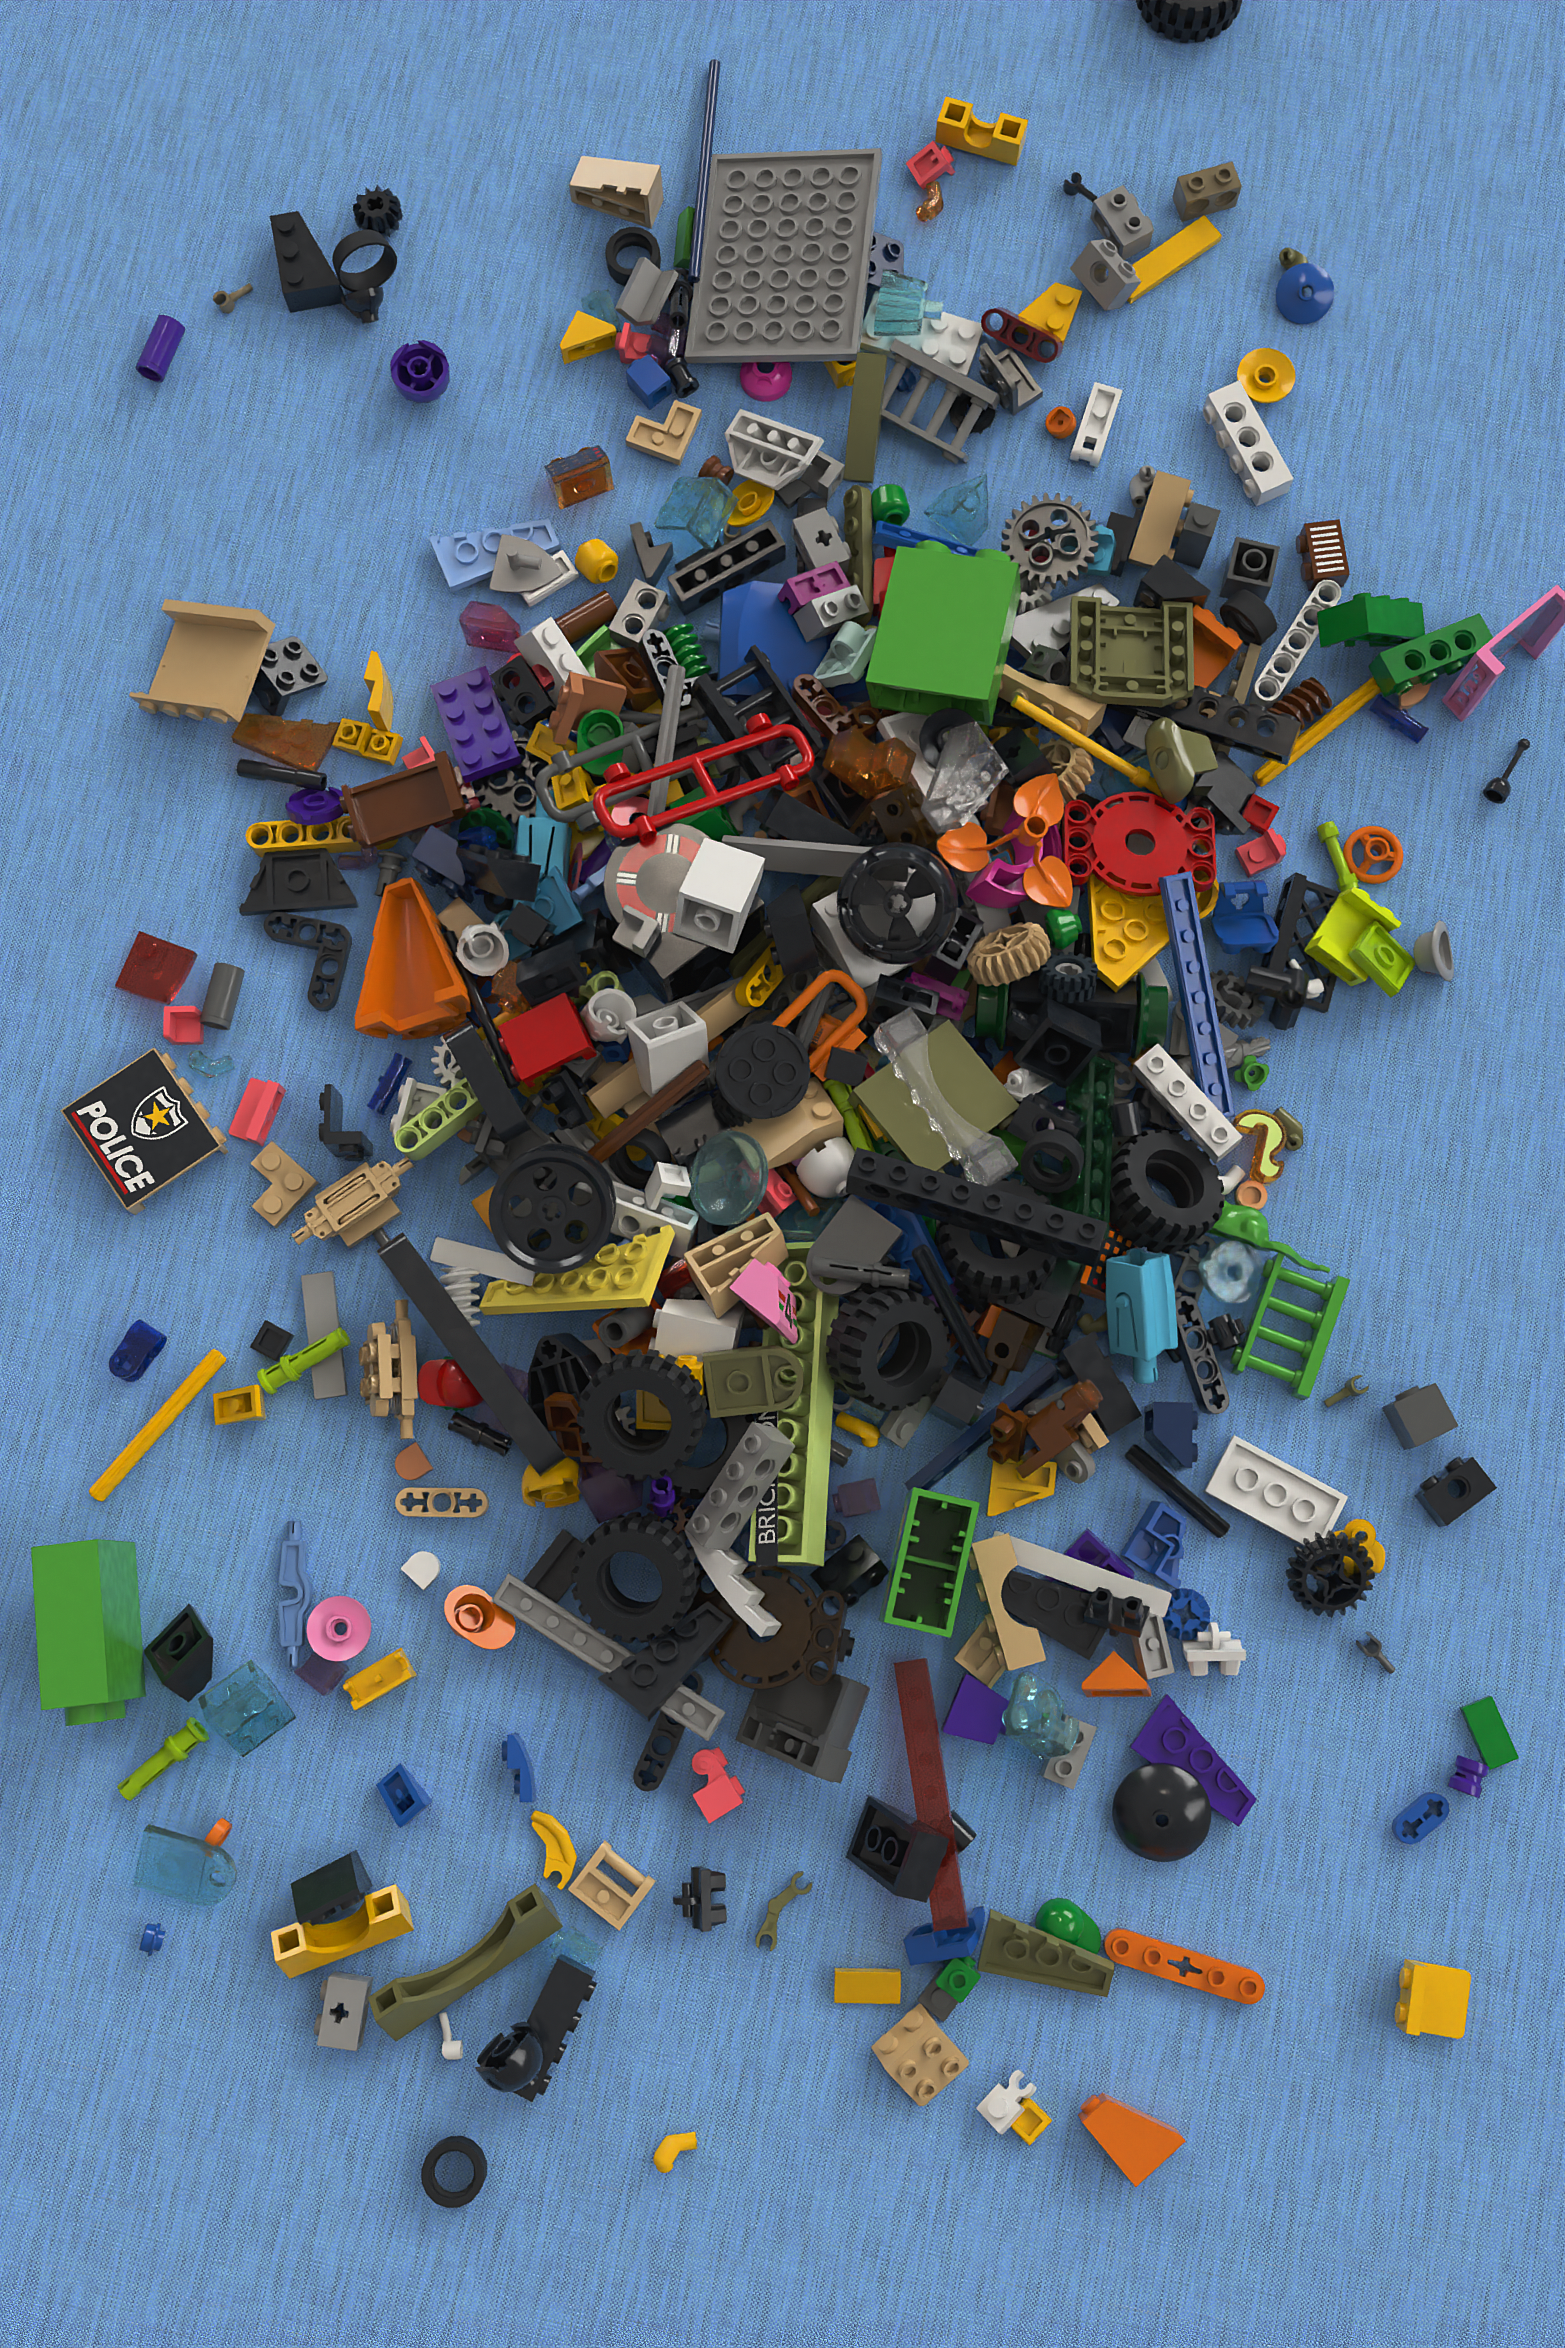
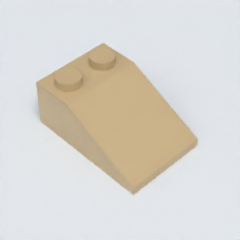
M815 1076L809 1079L806 1094L791 1111L775 1118H752L753 1122L749 1124L745 1121L741 1127L737 1125L735 1128L731 1127L735 1139L756 1173H760L803 1158L814 1148L817 1152H820L826 1148L823 1142L843 1136L844 1119Z

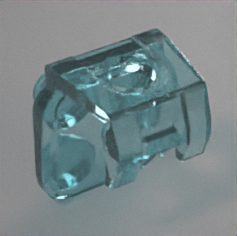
M1029 1671L1022 1672L1012 1682L1011 1698L1007 1709L1004 1710L1002 1715V1721L1006 1727L1005 1734L1025 1746L1040 1759H1050L1070 1753L1079 1735V1721L1073 1716L1068 1717L1067 1723L1061 1720L1064 1711V1700L1061 1699L1058 1691L1034 1673Z

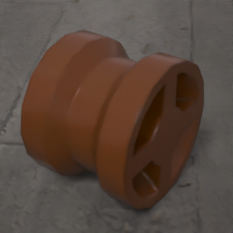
M713 455L703 464L698 474V480L703 484L708 483L711 486V490L719 494L729 485L734 475V469L730 466L722 465L721 460Z

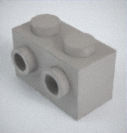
M1124 185L1093 201L1090 218L1104 239L1109 240L1116 246L1117 253L1123 260L1150 246L1154 231L1153 224L1149 217L1143 215L1138 207L1137 199L1132 193L1129 194Z

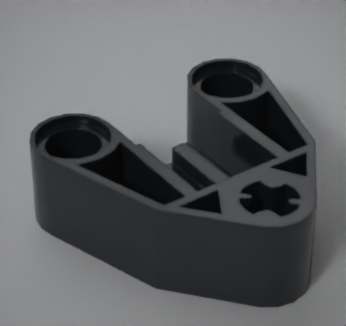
M559 1333L542 1337L537 1344L528 1371V1404L547 1430L548 1426L543 1400L555 1392H564L568 1394L576 1393L579 1402L586 1390V1386L602 1366L596 1353L570 1333ZM620 1394L614 1402L615 1412L620 1407Z

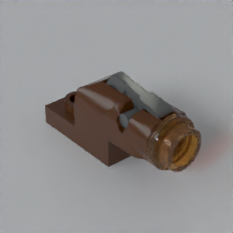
M1087 1379L1083 1383L1079 1381L1075 1385H1071L1035 1404L1036 1414L1032 1416L1026 1430L1038 1445L1040 1451L1034 1447L1020 1457L1023 1464L1017 1467L1016 1470L1023 1479L1080 1438L1072 1427L1076 1429L1089 1413L1099 1407L1098 1403L1103 1400L1101 1393L1090 1380Z

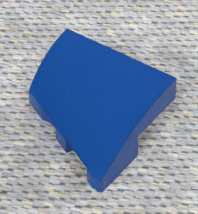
M1151 1501L1120 1555L1172 1588L1179 1589L1181 1585V1580L1178 1579L1180 1559H1183L1184 1555L1182 1538L1186 1533L1187 1519L1164 1503Z
M983 1906L973 1908L974 1911L969 1917L956 1919L951 1915L936 1922L914 1927L903 1939L910 1965L970 1956L975 1950L982 1933L985 1919Z

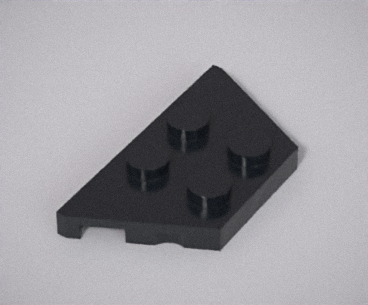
M326 848L265 852L259 865L260 870L254 876L249 886L251 890L245 903H241L239 913L242 916L271 914L273 912L290 913L358 908V902Z

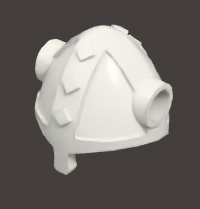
M493 921L490 925H469L462 931L456 955L463 966L474 974L493 976L501 972L508 962V943L504 937L505 933L500 931L501 927L497 922Z
M607 988L598 991L592 996L580 1012V1015L584 1017L586 1028L592 1040L617 1041L621 1044L628 1035L625 1022L636 1018V1007L633 1000L625 992Z

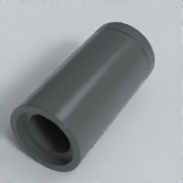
M217 962L214 964L199 1020L201 1024L215 1029L230 1030L245 974L243 969L226 963Z
M649 1304L646 1307L622 1308L610 1315L599 1325V1336L602 1342L611 1348L623 1346L653 1327L655 1311Z

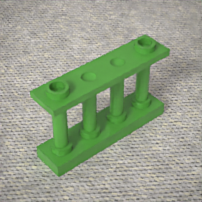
M1278 1253L1272 1257V1260L1267 1259L1263 1266L1261 1276L1265 1277L1241 1347L1236 1346L1232 1353L1230 1364H1233L1234 1367L1231 1373L1239 1375L1244 1371L1245 1366L1289 1382V1386L1293 1387L1291 1396L1305 1400L1310 1397L1350 1280L1338 1275L1331 1282L1326 1281V1283L1317 1281L1281 1267L1285 1255ZM1276 1278L1321 1295L1320 1298L1324 1300L1321 1311L1316 1310V1312H1312L1270 1296ZM1269 1308L1310 1324V1328L1314 1329L1311 1339H1306L1304 1342L1260 1325L1265 1309ZM1255 1337L1300 1353V1357L1304 1358L1300 1370L1295 1369L1293 1371L1251 1355L1250 1351Z

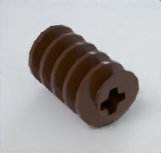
M1310 677L1303 680L1299 686L1294 687L1289 694H1285L1280 701H1276L1272 708H1267V712L1276 715L1287 713L1296 717L1297 721L1301 722L1300 730L1305 727L1304 721L1307 723L1313 722V714L1316 716L1322 715V707L1326 709L1331 708L1332 701L1325 687L1316 678Z

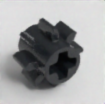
M1230 1313L1208 1322L1210 1329L1207 1330L1211 1345L1218 1346L1220 1352L1242 1343L1240 1336L1246 1330L1240 1318L1234 1320L1231 1318Z

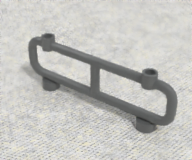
M723 697L728 706L734 707L738 704L730 698ZM695 698L689 702L691 708L679 712L677 726L695 719L707 717ZM745 715L739 718V722L744 730L747 731L745 727L747 720ZM661 720L572 756L569 755L567 750L554 754L551 757L552 764L540 770L535 781L536 793L548 816L561 823L576 821L582 833L600 826L601 823L593 808V800L567 811L558 809L547 787L549 779L556 775L567 774L576 767L630 745L642 771L654 768L643 740L659 734ZM733 754L703 764L704 767L715 764L720 776L729 774L741 767ZM692 769L671 775L669 782L693 773ZM651 783L607 798L605 801L606 807L608 808L651 790Z

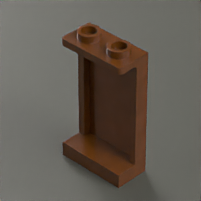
M446 751L433 754L435 761L353 788H349L347 784L342 785L343 795L339 796V801L343 812L350 815L352 824L348 825V830L353 842L358 841L365 850L429 829L431 825L435 827L467 816L468 813L454 768Z

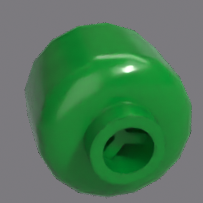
M885 484L875 489L871 494L872 516L875 523L880 520L902 526L909 518L910 507L906 493L900 486Z

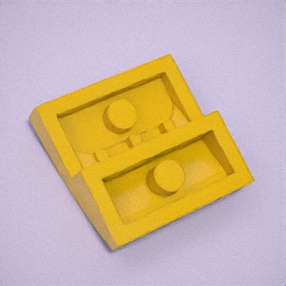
M371 651L363 678L371 694L367 710L378 730L390 732L393 719L391 684L378 653Z

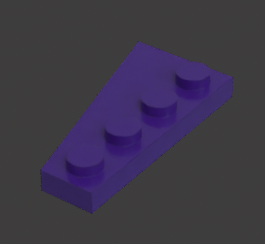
M1165 1693L1129 1747L1150 1763L1173 1764L1190 1772L1204 1787L1210 1801V1806L1239 1827L1257 1799L1216 1753L1210 1743L1199 1733L1187 1716L1176 1706L1170 1696Z

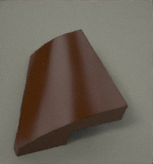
M555 1392L543 1400L548 1431H556L557 1443L564 1454L571 1457H580L581 1462L602 1463L598 1456L592 1459L587 1452L590 1447L589 1442L582 1443L579 1433L583 1426L577 1424V1414L581 1408L578 1406L574 1396L564 1392Z

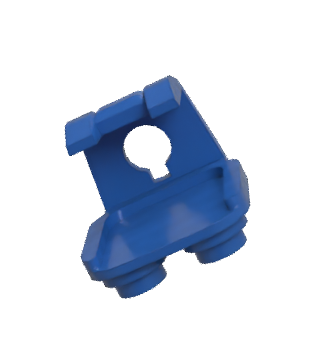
M1264 880L1219 882L1218 899L1213 910L1211 929L1224 953L1230 955L1238 954L1243 947H1253L1255 952L1267 953L1278 942L1279 931L1273 918L1264 913L1263 897H1269ZM1247 893L1248 900L1242 904V909H1236V905L1231 902V899L1236 898V894Z

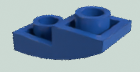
M511 1733L507 1735V1741L502 1742V1761H507V1769H520V1774H515L514 1794H520L519 1802H534L536 1800V1786L532 1763L519 1734Z

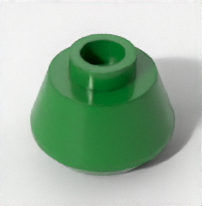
M1052 908L1044 916L1046 931L1053 948L1064 950L1078 939V933L1082 932V925L1078 914L1073 915L1070 910Z

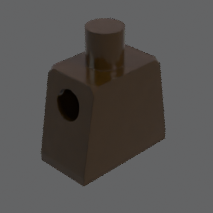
M1001 1310L984 1352L986 1358L993 1362L991 1366L992 1373L987 1375L986 1378L998 1385L1004 1386L1010 1371L1022 1373L1046 1327L1021 1315Z

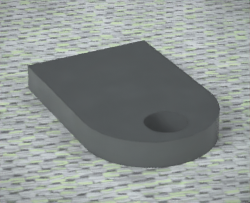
M851 1194L808 1252L806 1267L812 1283L821 1292L834 1297H844L857 1292L865 1283L837 1279L834 1284L826 1285L820 1281V1276H811L814 1255L874 1265L875 1262H882L903 1235V1231Z

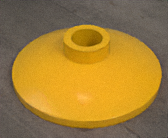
M1260 348L1249 352L1243 357L1237 369V381L1240 380L1248 397L1259 403H1274L1285 398L1291 392L1296 378L1295 368L1291 360L1282 352L1271 348ZM1264 378V379H1266L1269 383H1264V382L1260 381L1259 379Z
M751 480L741 483L730 493L724 503L722 511L724 520L732 527H744L752 524L769 509L774 499L775 490Z

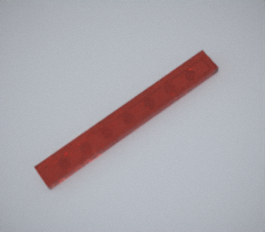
M922 1658L894 1663L917 1819L950 1839L946 1854L936 1875L934 1887L929 1894L934 1931L969 1927L928 1660Z

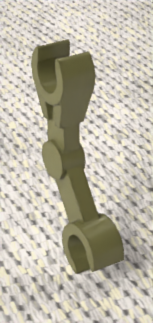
M803 1871L796 1872L791 1878V1884L777 1897L769 1900L766 1920L756 1935L757 1948H759L760 1938L765 1934L770 1935L773 1940L770 1951L776 1947L779 1912L797 1894L803 1895L811 1890L812 1882L803 1889L795 1885L796 1879L804 1874Z

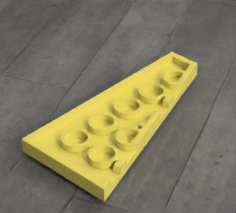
M671 1225L660 1228V1233L646 1237L643 1233L633 1236V1242L618 1247L614 1243L605 1245L595 1257L577 1269L559 1274L535 1273L531 1286L503 1279L491 1282L487 1286L479 1309L484 1315L649 1306L675 1232Z

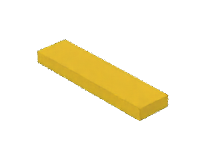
M1205 215L1132 265L1141 283L1128 298L1129 304L1142 297L1221 241L1222 235Z

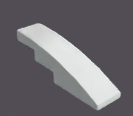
M685 1529L684 1531L694 1548L699 1562L717 1590L734 1611L760 1637L775 1635L782 1624L758 1605L765 1593L742 1575L748 1563L731 1548L728 1551L703 1547Z

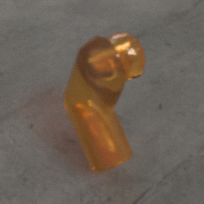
M932 181L926 185L928 199L923 202L922 206L916 209L917 218L921 222L934 219L943 210L944 202L938 181Z

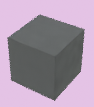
M1236 537L1227 558L1219 597L1229 599L1237 590H1247L1265 602L1272 586L1280 546Z
M1436 1383L1420 1389L1418 1385L1394 1396L1396 1401L1382 1407L1404 1450L1418 1447L1458 1427Z

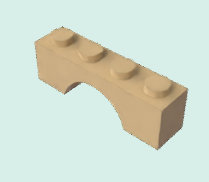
M1009 1533L971 1543L968 1563L971 1571L977 1569L980 1582L975 1583L980 1602L986 1601L989 1614L984 1615L989 1633H995L999 1645L994 1647L999 1666L1005 1665L1006 1670L1011 1671L1045 1661L1046 1657L1037 1628L1023 1626L1014 1621L1008 1615L1002 1603L1001 1590L1004 1579L1018 1565Z

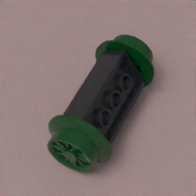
M1138 972L1135 981H1128L1117 992L1113 991L1101 979H1097L1095 993L1091 995L1090 999L1084 998L1083 1002H1078L1074 999L1073 1003H1068V1000L1063 999L1062 1002H1058L1100 1023L1102 1043L1100 1052L1130 1053L1131 1051L1132 1059H1137L1143 1047L1153 1048L1156 1044H1159L1163 1048L1168 1019L1167 986L1148 985L1143 972ZM1040 975L1024 976L1019 981H1011L1009 993L1008 984L1002 983L999 986H984V984L977 983L974 1036L993 1038L999 1051L1003 1050L1004 1038L1005 1046H1013V1039L1017 1034L1007 1029L1006 1018L1013 1008L1030 1015L1034 1014L1044 1002L1048 994L1043 995L1041 989H1039ZM1054 997V998L1052 999V1000L1058 1002V1001H1057V997Z

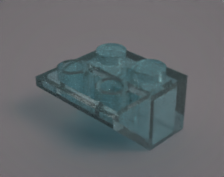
M251 1659L198 1698L206 1723L242 1757H245L296 1718L294 1712L269 1676Z

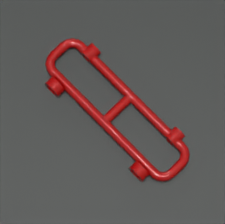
M760 713L751 717L746 722L745 727L749 735L631 776L625 763L611 765L603 773L607 784L599 788L594 794L593 808L602 827L608 834L617 838H629L638 835L641 842H647L657 835L655 828L779 784L784 791L794 789L800 783L798 777L807 774L814 765L815 756L813 750L800 729L788 724L773 726L768 715ZM783 736L789 737L794 741L802 756L801 763L797 765H783L775 773L721 792L717 791L703 765ZM688 769H692L706 795L704 798L651 817L648 815L639 816L633 823L624 826L618 825L613 821L605 805L606 799L611 796Z

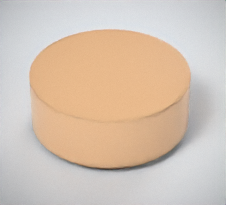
M1246 1181L1236 1189L1234 1195L1236 1205L1249 1206L1260 1210L1266 1204L1267 1191L1257 1181Z

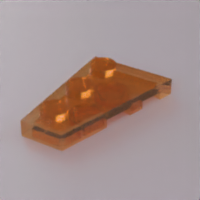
M245 713L231 738L233 743L297 770L304 769L317 772L332 746L340 723L329 722V724L313 723V720L301 719V722L283 720L280 716Z

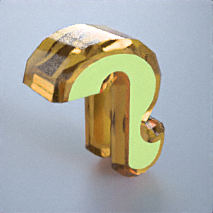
M1258 1109L1245 1110L1236 1115L1231 1124L1240 1133L1257 1136L1249 1177L1263 1186H1268L1280 1178L1284 1170V1162L1275 1161L1274 1156L1285 1146L1287 1140L1286 1128L1280 1119L1271 1113Z

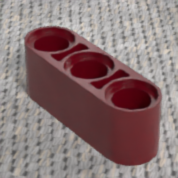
M1005 308L989 309L982 316L981 327L987 335L1039 362L1048 363L1054 361L1062 353V341L1057 335ZM994 313L999 314L1003 319L1002 327L999 330L993 329L990 325V317ZM1020 326L1028 331L1029 337L1026 343H1020L1016 339L1015 333ZM1044 340H1049L1054 345L1055 350L1051 357L1045 356L1041 351V345Z

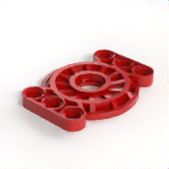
M1139 791L1123 792L1110 796L1098 803L1093 810L1088 803L1082 800H1072L1065 806L1062 816V862L1068 868L1072 884L1074 885L1086 883L1094 874L1102 883L1120 893L1137 897H1151L1161 895L1158 878L1191 871L1194 890L1196 892H1206L1212 887L1217 874L1214 817L1208 809L1203 807H1195L1185 815L1175 804H1169L1165 798ZM1121 801V803L1116 804V805H1114L1113 807H1111V808H1109V809L1106 808V807L1109 806L1110 804H1113V803H1116V802ZM1078 810L1085 815V819L1075 821L1069 816V812ZM1202 818L1206 822L1207 827L1197 828L1191 823V819ZM1131 834L1146 836L1153 842L1154 849L1147 855L1134 854L1126 847L1125 838ZM1080 837L1085 841L1086 845L1081 848L1074 847L1069 842V839ZM1201 844L1207 848L1208 853L1199 855L1193 851L1192 846ZM1076 863L1081 864L1085 867L1086 873L1081 875L1074 874L1069 866ZM1203 871L1209 876V880L1200 882L1194 878L1193 872Z

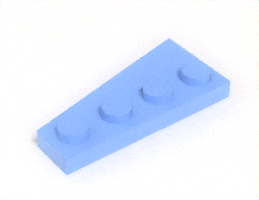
M549 519L511 524L509 528L495 529V527L483 528L482 532L466 534V531L453 533L454 536L441 538L439 535L429 536L430 543L451 593L492 577L502 534L529 540L543 548L548 554L561 550Z

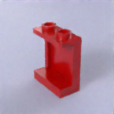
M565 992L498 1026L502 1037L498 1038L500 1046L506 1055L510 1054L514 1063L510 1065V1069L518 1082L522 1081L529 1088L536 1085L534 1082L535 1078L579 1056H582L586 1061L597 1056V1052L577 1007Z

